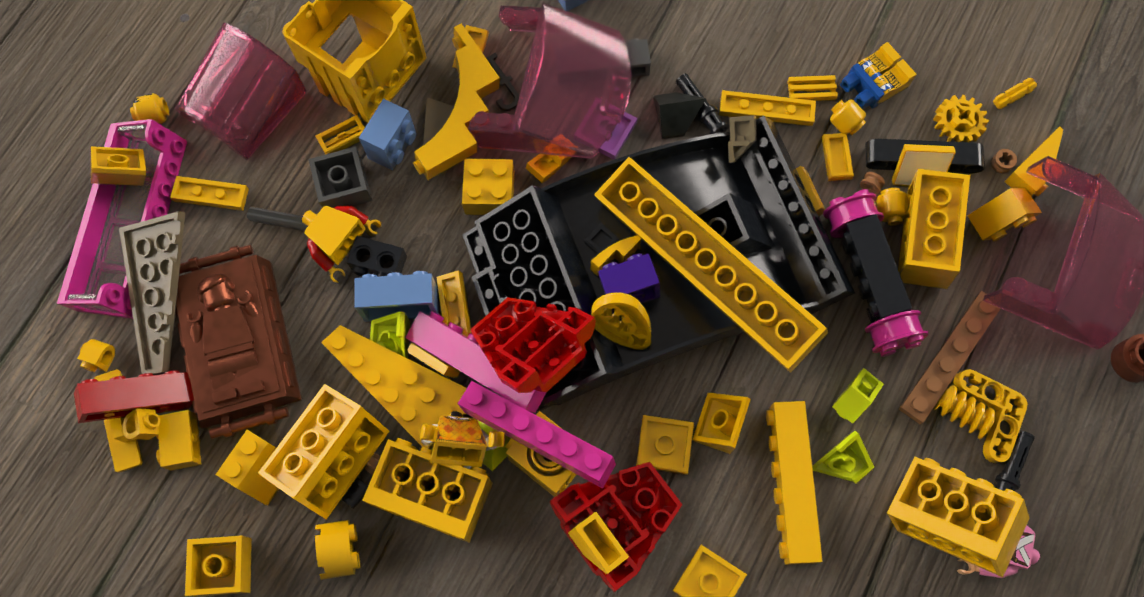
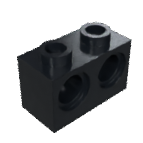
M356 236L347 264L354 274L361 277L365 274H374L377 277L387 276L393 272L402 273L407 255L404 248ZM370 255L366 262H360L362 256ZM386 262H394L390 268H383Z

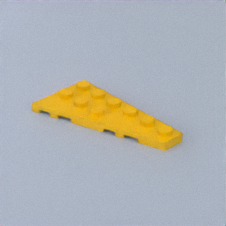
M341 325L321 342L422 447L430 449L434 445L433 443L431 446H426L419 439L423 424H438L440 416H448L453 411L460 412L463 416L466 415L458 405L459 400L467 389L466 387Z

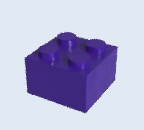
M635 254L630 256L626 262L617 264V262L609 263L603 266L602 270L598 271L604 294H629L635 297L641 304L660 297V282L649 254Z

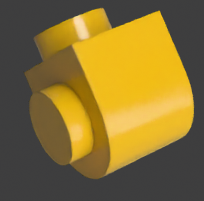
M95 339L89 340L80 349V354L77 358L82 361L80 367L91 372H95L97 369L107 372L114 359L115 348L113 345Z
M136 408L127 414L123 422L124 436L127 439L150 440L159 435L160 417L156 414V410Z

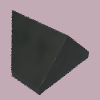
M678 92L654 95L661 138L685 136L706 98Z

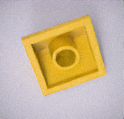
M91 146L92 184L144 186L146 166L143 149Z
M707 393L692 440L731 454L736 447L751 399L743 396Z

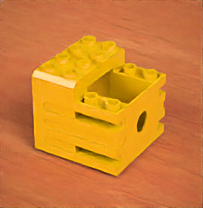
M315 0L313 3L308 1L301 6L297 15L285 24L282 31L296 61L308 68L319 92L326 97L331 94L335 103L344 106L353 115L360 113L362 120L367 124L382 100L391 101L427 58L413 6L403 0ZM351 15L355 20L362 42L342 64L321 49V47L345 19Z

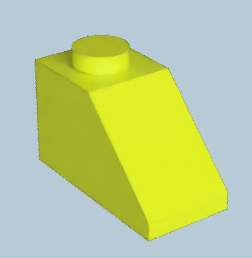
M863 368L838 397L832 407L840 417L853 424L872 404L884 384Z

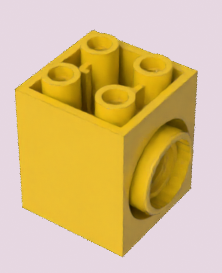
M539 411L536 414L540 418L561 428L551 419H549L546 415H544L542 412ZM510 439L506 445L508 449L506 455L509 461L554 497L563 492L577 475L553 461L548 462L544 460V456L513 439Z

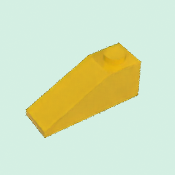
M1059 126L1004 182L1011 188H1026L1031 196L1034 194L1038 197L1048 187L1045 183L1053 174L1063 129Z

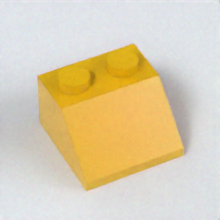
M246 430L216 475L268 506L279 488L259 475L258 472L277 447L251 431Z

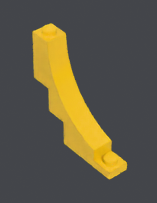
M462 23L454 27V38H452L453 44L457 49L455 51V60L460 82L455 106L441 130L425 145L414 151L415 161L413 164L420 175L424 174L427 180L477 153V142L470 133V130L488 121L489 110L481 99L499 89L500 77Z

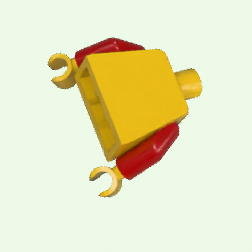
M324 206L318 214L309 210L302 217V223L308 226L304 233L309 238L307 246L311 257L325 272H330V279L335 283L339 282L334 279L333 273L340 271L345 277V272L340 268H335L333 265L334 263L336 265L341 263L351 250L356 236H361L365 230L368 235L376 236L377 232L373 231L370 226L372 224L378 228L382 226L379 220H368L367 215L353 206H335L334 208Z

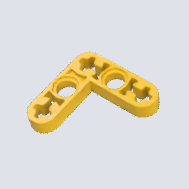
M968 369L957 373L953 380L957 391H964L968 397L973 396L976 398V401L982 402L996 410L994 415L995 421L988 431L983 445L984 457L992 463L1007 461L1013 451L1027 410L1026 398L1021 393L974 370ZM969 377L968 382L973 385L966 386L967 382L963 380V378ZM987 386L994 389L996 394L994 400L987 398L985 394ZM1010 400H1014V405L1017 406L1016 409H1012L1013 405L1009 403ZM1003 420L1010 425V432L1007 435L1000 430V423ZM998 446L997 450L1001 452V455L996 456V451L993 450V447Z

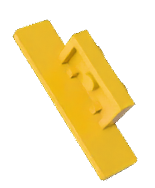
M116 369L95 376L94 379L106 381L116 376H122L120 370ZM125 417L103 420L114 469L118 473L135 468L143 463L137 439H127L123 434Z

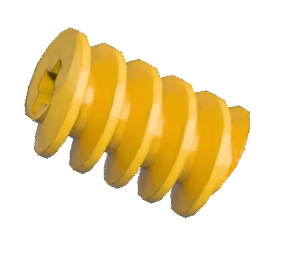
M955 385L950 386L938 400L934 410L942 407L941 416H945L949 412L952 413L951 422L960 418L959 427L962 428L966 424H970L968 432L971 434L978 429V439H982L995 421V410L992 408L985 410L984 403L979 402L976 404V398L971 396L966 399V392L960 391L957 393V387Z

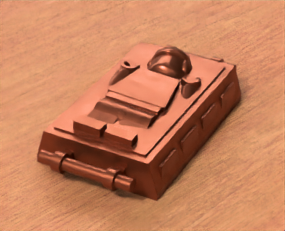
M251 244L243 247L233 246L228 251L199 259L197 257L190 258L188 262L180 264V274L192 272L179 276L175 314L180 322L178 323L182 348L186 353L184 361L192 384L194 395L192 403L194 413L198 416L200 428L203 429L221 423V426L209 429L212 439L221 436L225 438L234 436L235 432L266 423L268 425L275 424L277 420L289 417L287 407L275 410V407L302 400L272 264L269 260L258 255L243 258L244 256L254 254ZM229 260H233V261H231V262H227V263L220 264V265H217V266H213V267H209V268H206V269H202V268H204V267H208V266H211V265H215V264H219V263L226 262V261H229ZM264 411L263 414L232 422L234 419Z

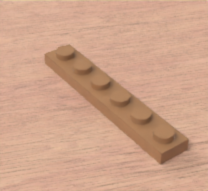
M983 291L977 294L898 410L918 424L924 423L1003 305Z

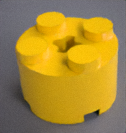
M349 520L316 525L315 530L321 531V535H315L318 567L324 568L325 573L319 574L321 580L355 575V569L361 568L359 552H354L353 542L358 541L356 525L350 524Z

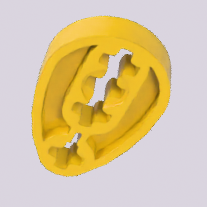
M609 293L595 300L592 305L591 316L596 319L595 329L611 341L629 348L645 349L650 346V319L643 305L635 297L625 293Z

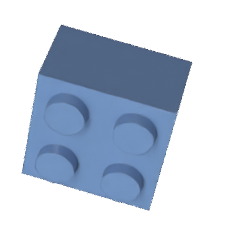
M383 99L359 136V140L368 159L393 170L396 164H400L403 160L404 151L407 146L414 142L416 131L409 110Z

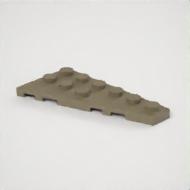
M178 211L119 228L142 374L168 372L170 368L185 212Z

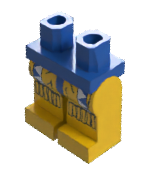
M886 42L878 51L853 65L848 75L843 78L840 86L845 92L855 89L859 93L854 100L862 109L868 106L873 109L879 103L909 87L917 74L904 59L899 61L901 56L889 42Z

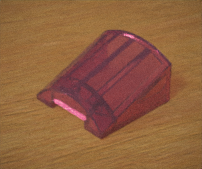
M223 22L175 110L191 122L203 127L223 141L231 150L248 160L305 95L306 89L297 71L285 60L248 33Z

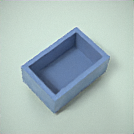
M416 271L412 275H403L402 273L393 272L387 276L377 277L374 274H365L362 278H354L355 309L365 322L400 311L405 312L408 319H415L419 311L426 314L433 311L439 314L438 288L432 273Z

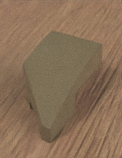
M755 115L729 117V163H735L756 141Z

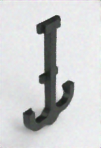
M493 53L486 59L501 78L499 84L501 86L505 84L515 98L514 102L509 105L503 104V98L497 100L496 103L503 111H511L516 107H525L527 101L535 95L534 84L531 81L526 83L525 85L531 91L524 96L519 95L510 83L513 80L511 75L506 77L494 61L498 57L497 54Z

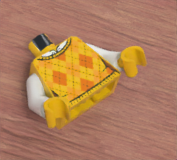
M457 411L451 412L448 416H440L438 424H423L419 438L426 446H431L434 443L430 463L482 467L485 451L497 447H505V432L490 431L488 435L480 428L478 420L463 417Z

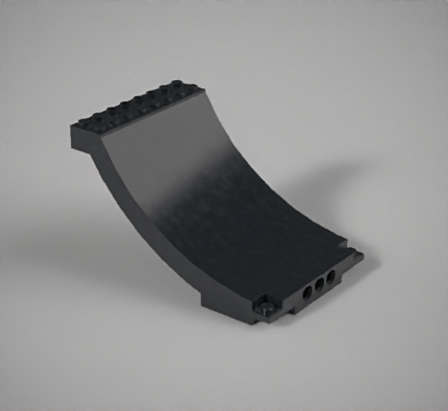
M766 116L756 120V141L735 163H729L728 142H730V132L715 133L672 142L602 163L543 188L532 185L474 221L476 226L462 234L476 271V275L472 276V280L485 316L507 297L535 301L537 307L547 308L548 304H554L557 310L568 311L569 307H574L591 315L593 303L605 294L599 275L597 276L590 270L591 260L597 254L584 243V240L600 223L604 224L620 240L636 236L594 194L622 163L630 157L810 314H814L851 296L855 292L774 122ZM641 239L640 247L633 255L649 254L660 282V297L642 303L651 323L650 346L645 349H633L622 346L606 338L594 328L592 337L584 344L587 350L586 356L545 394L536 413L533 414H537L539 411L553 405H561L591 390L651 365L744 333V331ZM614 259V260L611 262V263L617 262V264H620L616 259Z

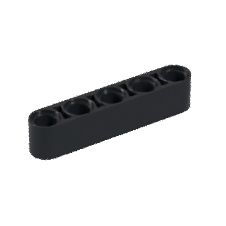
M871 139L865 143L866 167L869 169L895 170L904 144L954 146L956 153L948 169L949 173L975 174L985 170L984 146L980 143L901 139Z

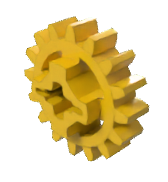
M953 95L950 100L945 99L935 112L937 114L934 116L933 121L938 123L934 128L937 130L941 129L942 132L939 136L943 137L946 135L948 137L947 142L955 140V142H972V140L976 142L987 129L985 126L989 120L984 118L987 111H980L982 104L975 105V98L973 97L967 101L965 95H962L959 100Z

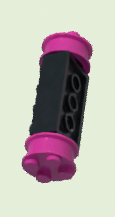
M868 189L856 192L853 196L847 198L838 197L829 202L830 206L825 209L823 215L831 223L830 235L834 238L844 237V240H842L843 249L852 258L850 263L853 276H858L861 285L858 286L859 293L863 300L867 299L869 308L866 310L872 324L865 328V332L871 334L875 345L872 348L873 353H880L881 357L896 353L895 349L905 347L908 350L920 346V342L929 333L928 331H923L918 317L921 315V312L919 310H912L911 303L880 224L884 219V215L878 212L875 205L877 196L874 193H869Z

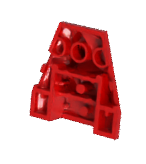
M507 297L472 327L470 331L502 383L518 393H531L533 390L548 392L586 356L587 350L584 344L592 337L596 325L595 317L574 307H569L568 311L557 310L554 304H548L547 308L537 307L535 301Z
M651 462L620 470L618 473L610 475L603 488L590 481L583 484L577 483L571 485L550 500L555 515L561 521L560 526L593 573L596 576L599 575L604 583L614 592L638 574L644 561L651 554L659 538L666 531L683 505ZM594 512L598 513L629 556L608 574H605L587 559L568 534V532Z

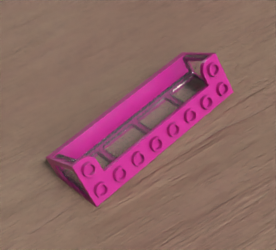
M153 119L113 123L110 125L104 147L143 149L146 166L144 186L92 185L57 304L78 312L133 319L119 228L168 214L171 192L175 178L179 174L187 145L185 139Z

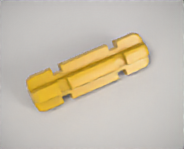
M1027 78L1023 83H1019L1006 90L1005 93L996 96L993 104L996 105L997 109H1002L1007 104H1011L1025 96V94L1034 91L1037 83L1034 82L1033 78Z

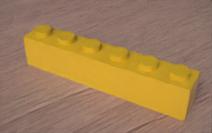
M805 401L774 402L769 407L770 410L766 411V421L772 430V436H769V449L774 451L775 462L771 463L772 477L776 478L777 488H774L775 504H779L780 515L776 516L777 530L782 532V542H779L780 558L784 559L785 565L822 562Z

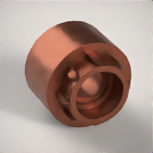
M1144 334L1134 335L1117 344L1112 350V367L1126 381L1134 383L1144 381Z

